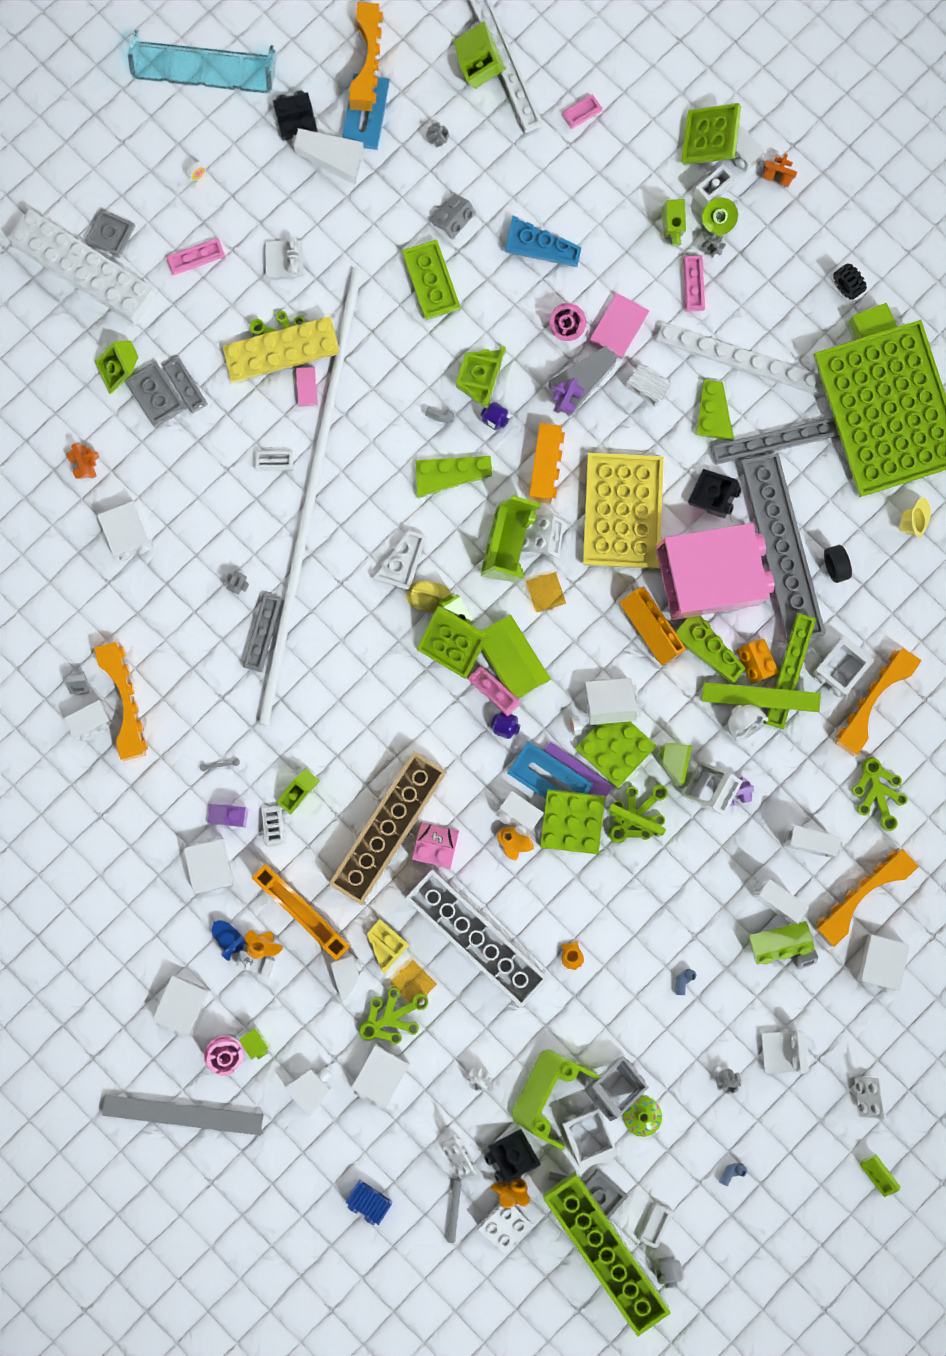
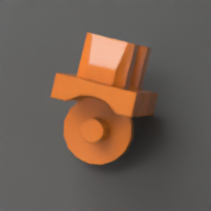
M785 153L783 158L775 157L774 162L780 163V165L766 160L763 167L765 168L763 179L773 181L775 173L782 174L779 184L789 187L792 180L796 178L798 171L784 167V165L792 167L793 164L792 161L787 160L788 154Z
M72 444V450L66 453V456L70 463H78L79 467L72 471L76 479L86 477L93 479L97 477L94 467L97 466L95 460L100 457L99 453L92 452L90 447L86 448V445Z

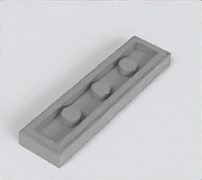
M263 594L243 668L263 672L283 601L282 598Z

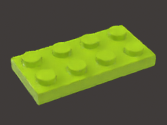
M438 240L402 250L425 321L461 310Z

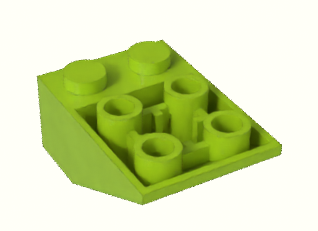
M485 21L454 40L461 70L467 83L475 89L506 70Z

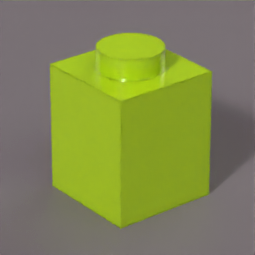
M258 1027L239 1039L251 1060L255 1057L259 1060L268 1054L266 1049L270 1045Z

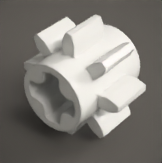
M478 1066L476 1069L473 1067L466 1080L470 1081L469 1087L476 1092L486 1091L493 1079L489 1077V1070L482 1066Z

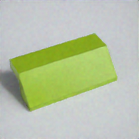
M512 615L500 619L482 630V632L489 635L482 649L483 653L504 687L517 699L526 696L534 689L551 680Z

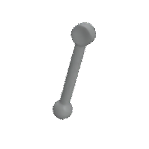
M234 759L233 761L211 765L201 764L200 770L205 772L210 768L229 765L238 766L240 760Z

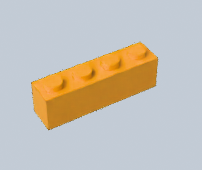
M539 424L529 494L530 501L551 504L552 498H556L557 487H554V481L559 479L560 469L556 467L557 462H561L562 450H559L560 443H564L565 432H562V426Z
M644 586L633 591L619 602L623 611L628 615L635 629L638 630L645 644L650 648L661 666L671 662L687 650Z

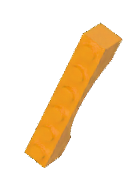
M358 2L356 14L357 30L367 44L368 54L363 69L350 83L349 105L350 110L372 111V106L376 104L377 96L376 92H374V87L377 88L378 76H375V71H379L377 55H380L381 44L378 43V39L382 38V27H379V23H383V11H380L379 3Z
M118 642L94 647L98 666L113 679L119 689L123 702V722L116 739L120 760L127 761L147 756V741L142 738L141 734L144 731L143 724L137 717L139 707L137 702H134L132 696L135 694L133 684L129 683L128 676L131 675L128 664L125 665L124 657H126L124 646H121Z
M903 647L891 653L888 658L890 660L887 666L884 665L880 669L878 680L876 682L873 681L867 689L869 693L866 697L863 696L856 705L859 708L855 713L852 712L846 719L848 724L845 728H841L835 736L837 738L835 744L852 756L858 755L869 739V716L877 698L891 684L911 677L922 661Z
M903 849L891 851L886 856L888 858L886 862L876 865L872 870L874 873L870 877L865 876L858 883L860 886L855 891L851 889L844 896L846 899L841 904L839 902L830 909L831 913L827 917L824 915L816 922L817 926L814 930L830 947H835L849 934L853 913L860 901L869 892L888 882L906 880L919 868Z
M264 864L254 874L252 879L281 905L336 961L350 949L351 945L268 864Z

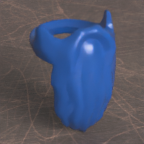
M221 920L213 922L212 935L219 943V946L224 949L221 956L230 961L231 954L239 953L244 948V944H246L245 938L231 924Z

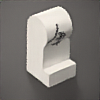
M240 950L235 965L269 978L276 960L265 956L260 959H254L247 954V951Z

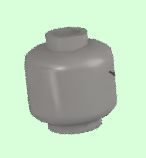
M674 1256L660 1258L659 1262L655 1264L659 1284H665L666 1288L677 1287V1282L682 1281L681 1263Z

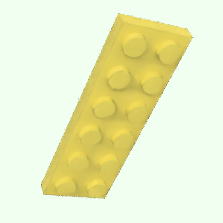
M331 316L223 345L232 383L340 354Z

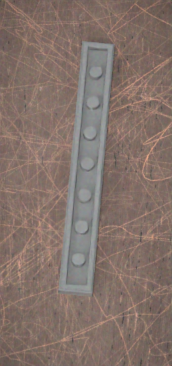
M832 417L712 445L711 451L715 465L838 437L839 434Z
M107 1094L104 1098L102 1116L259 1136L262 1132L264 1114Z

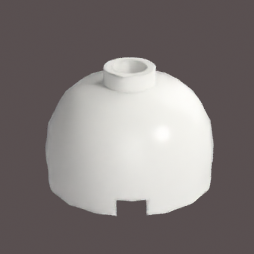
M738 705L731 711L732 715L729 718L728 726L734 739L740 742L742 741L741 737L748 739L764 727L762 722L764 720L767 722L768 717L757 706Z

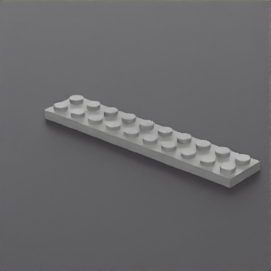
M779 453L742 460L741 466L758 532L765 539V559L768 570L773 575L774 594L787 644L797 613L816 618L811 638L824 636L826 632Z

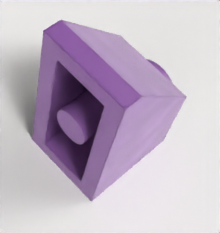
M210 804L207 823L246 828L249 809L239 806Z

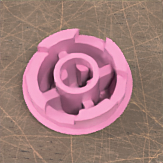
M561 304L553 310L550 316V329L554 336L562 341L576 340L583 334L586 328V316L583 310L575 304Z
M225 1035L213 1038L204 1052V1062L207 1068L221 1076L234 1073V1070L242 1064L244 1057L241 1043Z

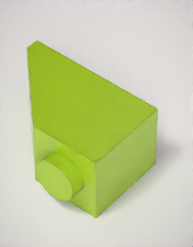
M305 768L291 782L276 803L291 815L314 790L320 780Z

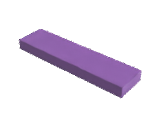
M552 742L545 748V752L594 783L588 791L589 794L607 797L614 787Z

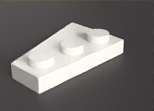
M408 530L393 553L384 562L378 573L375 574L373 580L410 591L427 536Z

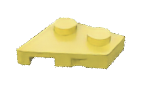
M381 919L367 933L381 971L385 974L409 944Z

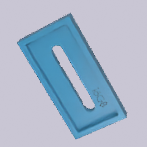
M353 74L352 81L358 76V74ZM378 77L377 88L374 87V92L377 95L376 104H373L372 111H369L365 132L359 131L362 111L350 110L348 102L342 138L363 142L364 148L378 150L390 85L389 78Z
M530 741L526 743L507 774L545 799L547 789H561L529 768L530 763H535L571 787L573 792L587 794L594 784Z

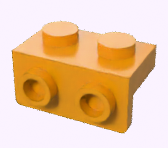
M764 638L737 649L751 684L779 674Z

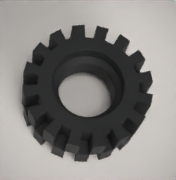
M847 263L833 273V279L841 293L845 294V297L849 298V300H854L866 291L867 283L864 281V276L860 275L862 273L858 272L857 268L853 267L852 264Z

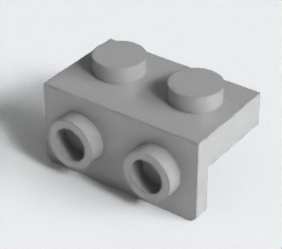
M454 194L431 222L434 226L446 231L451 239H454L476 214V211L469 200Z

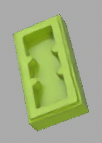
M877 1154L860 1162L859 1165L883 1197L900 1190L901 1186Z

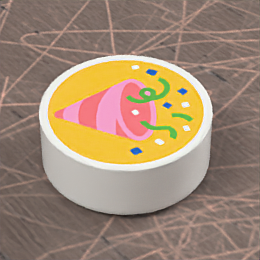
M196 162L188 168L187 175L192 181H197L203 177L206 168L201 162Z
M578 716L570 717V727L573 736L581 735L582 726L580 718Z

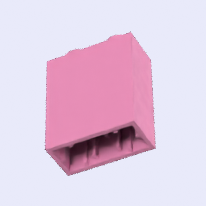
M753 523L665 537L655 547L671 621L758 606L769 599V593L774 591L773 575L769 570L764 571L761 556H764L766 553L765 539L761 533H755Z

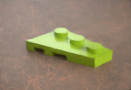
M704 379L696 436L729 441L734 440L723 382Z

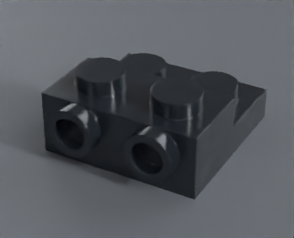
M299 90L293 96L278 95L276 100H272L282 141L292 139L294 135H297L298 129L318 133L308 92L304 93V91Z
M703 469L688 500L689 505L704 509L709 514L725 519L727 514L730 515L733 511L734 504L732 502L734 498H738L741 493L738 479Z
M522 1129L487 1146L484 1150L486 1153L484 1154L486 1163L489 1166L492 1165L495 1170V1180L498 1184L502 1183L504 1187L541 1166Z

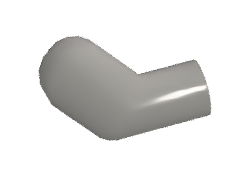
M428 407L425 411V416L435 421L450 423L453 421L454 413L446 410L443 414Z

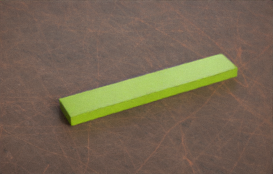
M800 613L796 614L774 689H796L816 618ZM768 708L766 715L768 721H765L764 724L784 729L789 710Z
M707 682L703 684L702 702L754 705L757 707L819 712L821 693Z

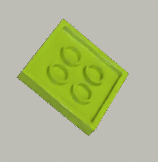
M739 103L688 110L681 163L689 165L735 159L742 106Z
M438 606L416 650L466 679L489 635Z
M631 721L597 724L575 750L610 783L618 788L657 745Z
M547 789L540 848L599 854L606 796Z

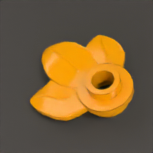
M512 826L502 828L497 834V840L503 846L504 854L511 860L516 861L519 857V852H529L534 849L530 837L518 834ZM506 833L510 835V840L505 839Z
M249 930L245 935V942L248 945L246 949L247 954L254 959H260L264 956H276L283 949L282 945L274 943L272 932L257 935L253 930Z
M522 1178L505 1187L502 1183L498 1184L497 1182L491 1187L492 1191L500 1195L499 1204L504 1208H511L516 1204L526 1207L530 1202V1196L527 1194L528 1187L526 1181Z

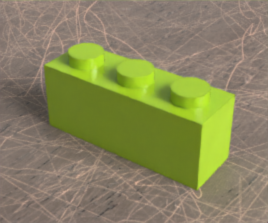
M807 921L749 935L750 946L756 965H766L775 960H786L791 956L798 954L806 955L814 951V941Z

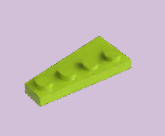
M491 456L415 460L418 499L448 488L452 489L461 484L471 483L492 476Z
M702 616L687 618L676 631L677 636L686 649L732 685L746 669L734 653L724 645L721 637L715 634L711 629V625Z

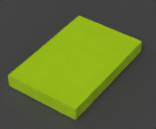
M611 804L607 808V814L656 837L663 836L666 828L617 805Z

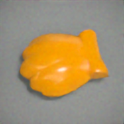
M578 941L561 944L563 949V966L572 970L581 967L584 963V956L579 948Z

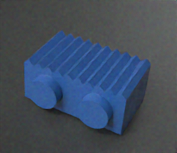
M359 1179L345 1203L348 1204L347 1208L353 1213L357 1214L360 1212L365 1216L364 1220L369 1224L374 1225L376 1223L379 1225L392 1206L393 1201Z

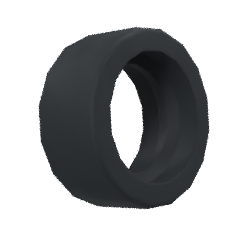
M840 544L826 548L824 550V561L832 581L839 583L849 580L852 577V567L845 548Z

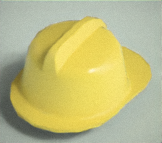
M919 498L913 508L902 513L899 525L900 532L916 535L918 538L923 536L931 517V508L927 499Z
M418 580L411 584L410 591L407 590L406 599L412 608L434 613L438 608L437 602L451 593L446 586L440 583Z

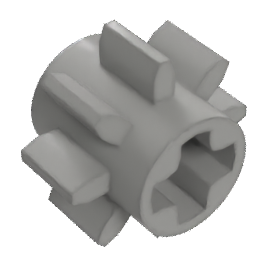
M439 122L432 124L426 132L427 141L430 144H435L436 148L443 146L449 138L447 127L444 125L440 126Z
M716 232L711 237L706 235L705 242L701 245V247L705 248L704 254L711 255L712 258L715 254L720 256L723 252L722 249L726 246L722 240L723 236L716 235Z
M234 571L233 575L228 573L224 581L228 584L226 589L238 595L241 590L246 592L249 586L246 581L248 577L237 571Z
M724 1069L719 1072V1076H716L718 1090L723 1089L725 1094H733L741 1086L739 1073H734L732 1069Z

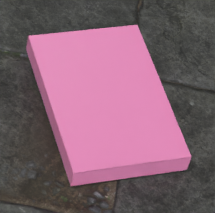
M617 293L589 342L600 348L607 346L609 350H613L616 357L622 359L646 319L649 310Z

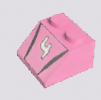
M421 822L412 860L451 869L459 831Z

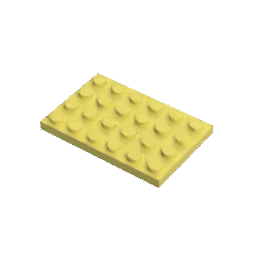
M588 453L583 565L643 569L660 568L655 547L661 542L663 456Z

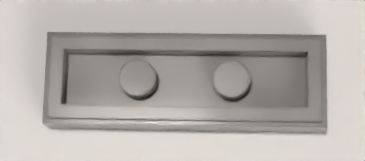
M180 357L163 365L192 414L208 405Z

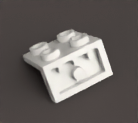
M536 515L534 524H530L526 529L521 553H544L551 558H559L564 521L554 515Z
M785 1031L761 1034L764 1072L766 1074L785 1072L809 1073L805 1032Z

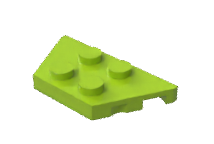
M500 346V350L489 351V349H484L479 352L465 353L456 380V388L487 409L505 356L506 346Z

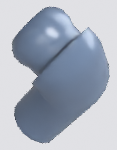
M685 969L676 977V995H685L686 984L696 979L697 975L694 970Z
M742 1163L730 1164L726 1166L719 1182L728 1187L732 1177H744L747 1174V1168Z

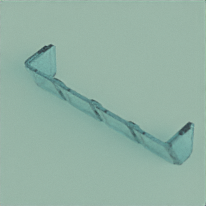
M135 30L127 53L130 75L138 80L168 81L175 84L204 85L211 88L240 89L241 91L266 94L273 88L276 66V50H274V45H270L268 55L143 42L140 41L139 30Z

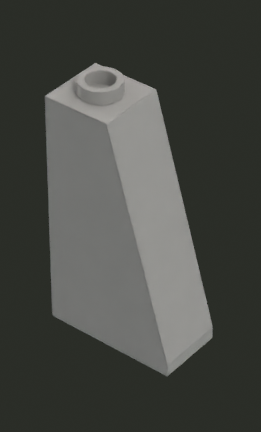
M605 346L551 379L548 387L551 389L553 385L558 386L560 382L566 384L567 380L572 381L573 378L579 380L577 384L584 389V392L579 399L571 396L569 400L576 404V411L613 370L617 357L613 350H609Z

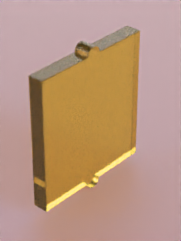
M556 572L544 576L539 575L538 578L526 581L536 613L548 609L553 610L554 607L566 604Z
M414 960L404 969H401L400 973L390 983L393 987H397L400 990V994L409 1003L419 993H423L428 997L427 994L437 985ZM418 998L417 1003L419 1004L423 998Z

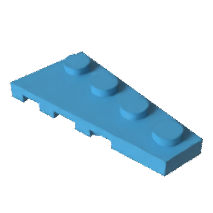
M513 215L505 253L578 267L582 247L561 237L557 238L551 235L550 232L540 230L534 227L533 224L523 222Z

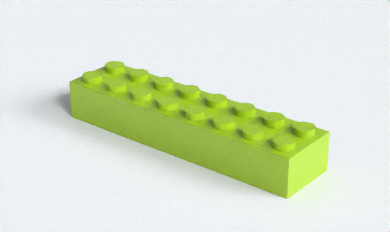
M576 1170L543 1193L544 1201L637 1337L671 1314L669 1305Z

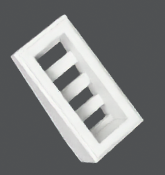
M281 806L261 808L266 847L286 844ZM271 812H277V813H278L277 816L267 817V813H271ZM278 819L279 823L268 825L270 820ZM279 827L280 831L269 832V828ZM280 835L279 839L270 840V836Z

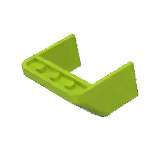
M511 495L498 504L494 513L482 563L481 577L517 582L524 578L525 574H523V568H521L519 559L526 529L530 524H534L536 519V513L534 512L541 507L540 503Z
M546 1049L542 1051L512 1110L514 1122L540 1139L564 1150V1142L549 1135L551 1131L550 1121L540 1114L558 1078L565 1082H571L577 1077L579 1071L597 1080L599 1075L553 1050Z

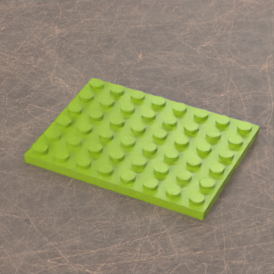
M922 319L813 354L859 498L946 470V393Z

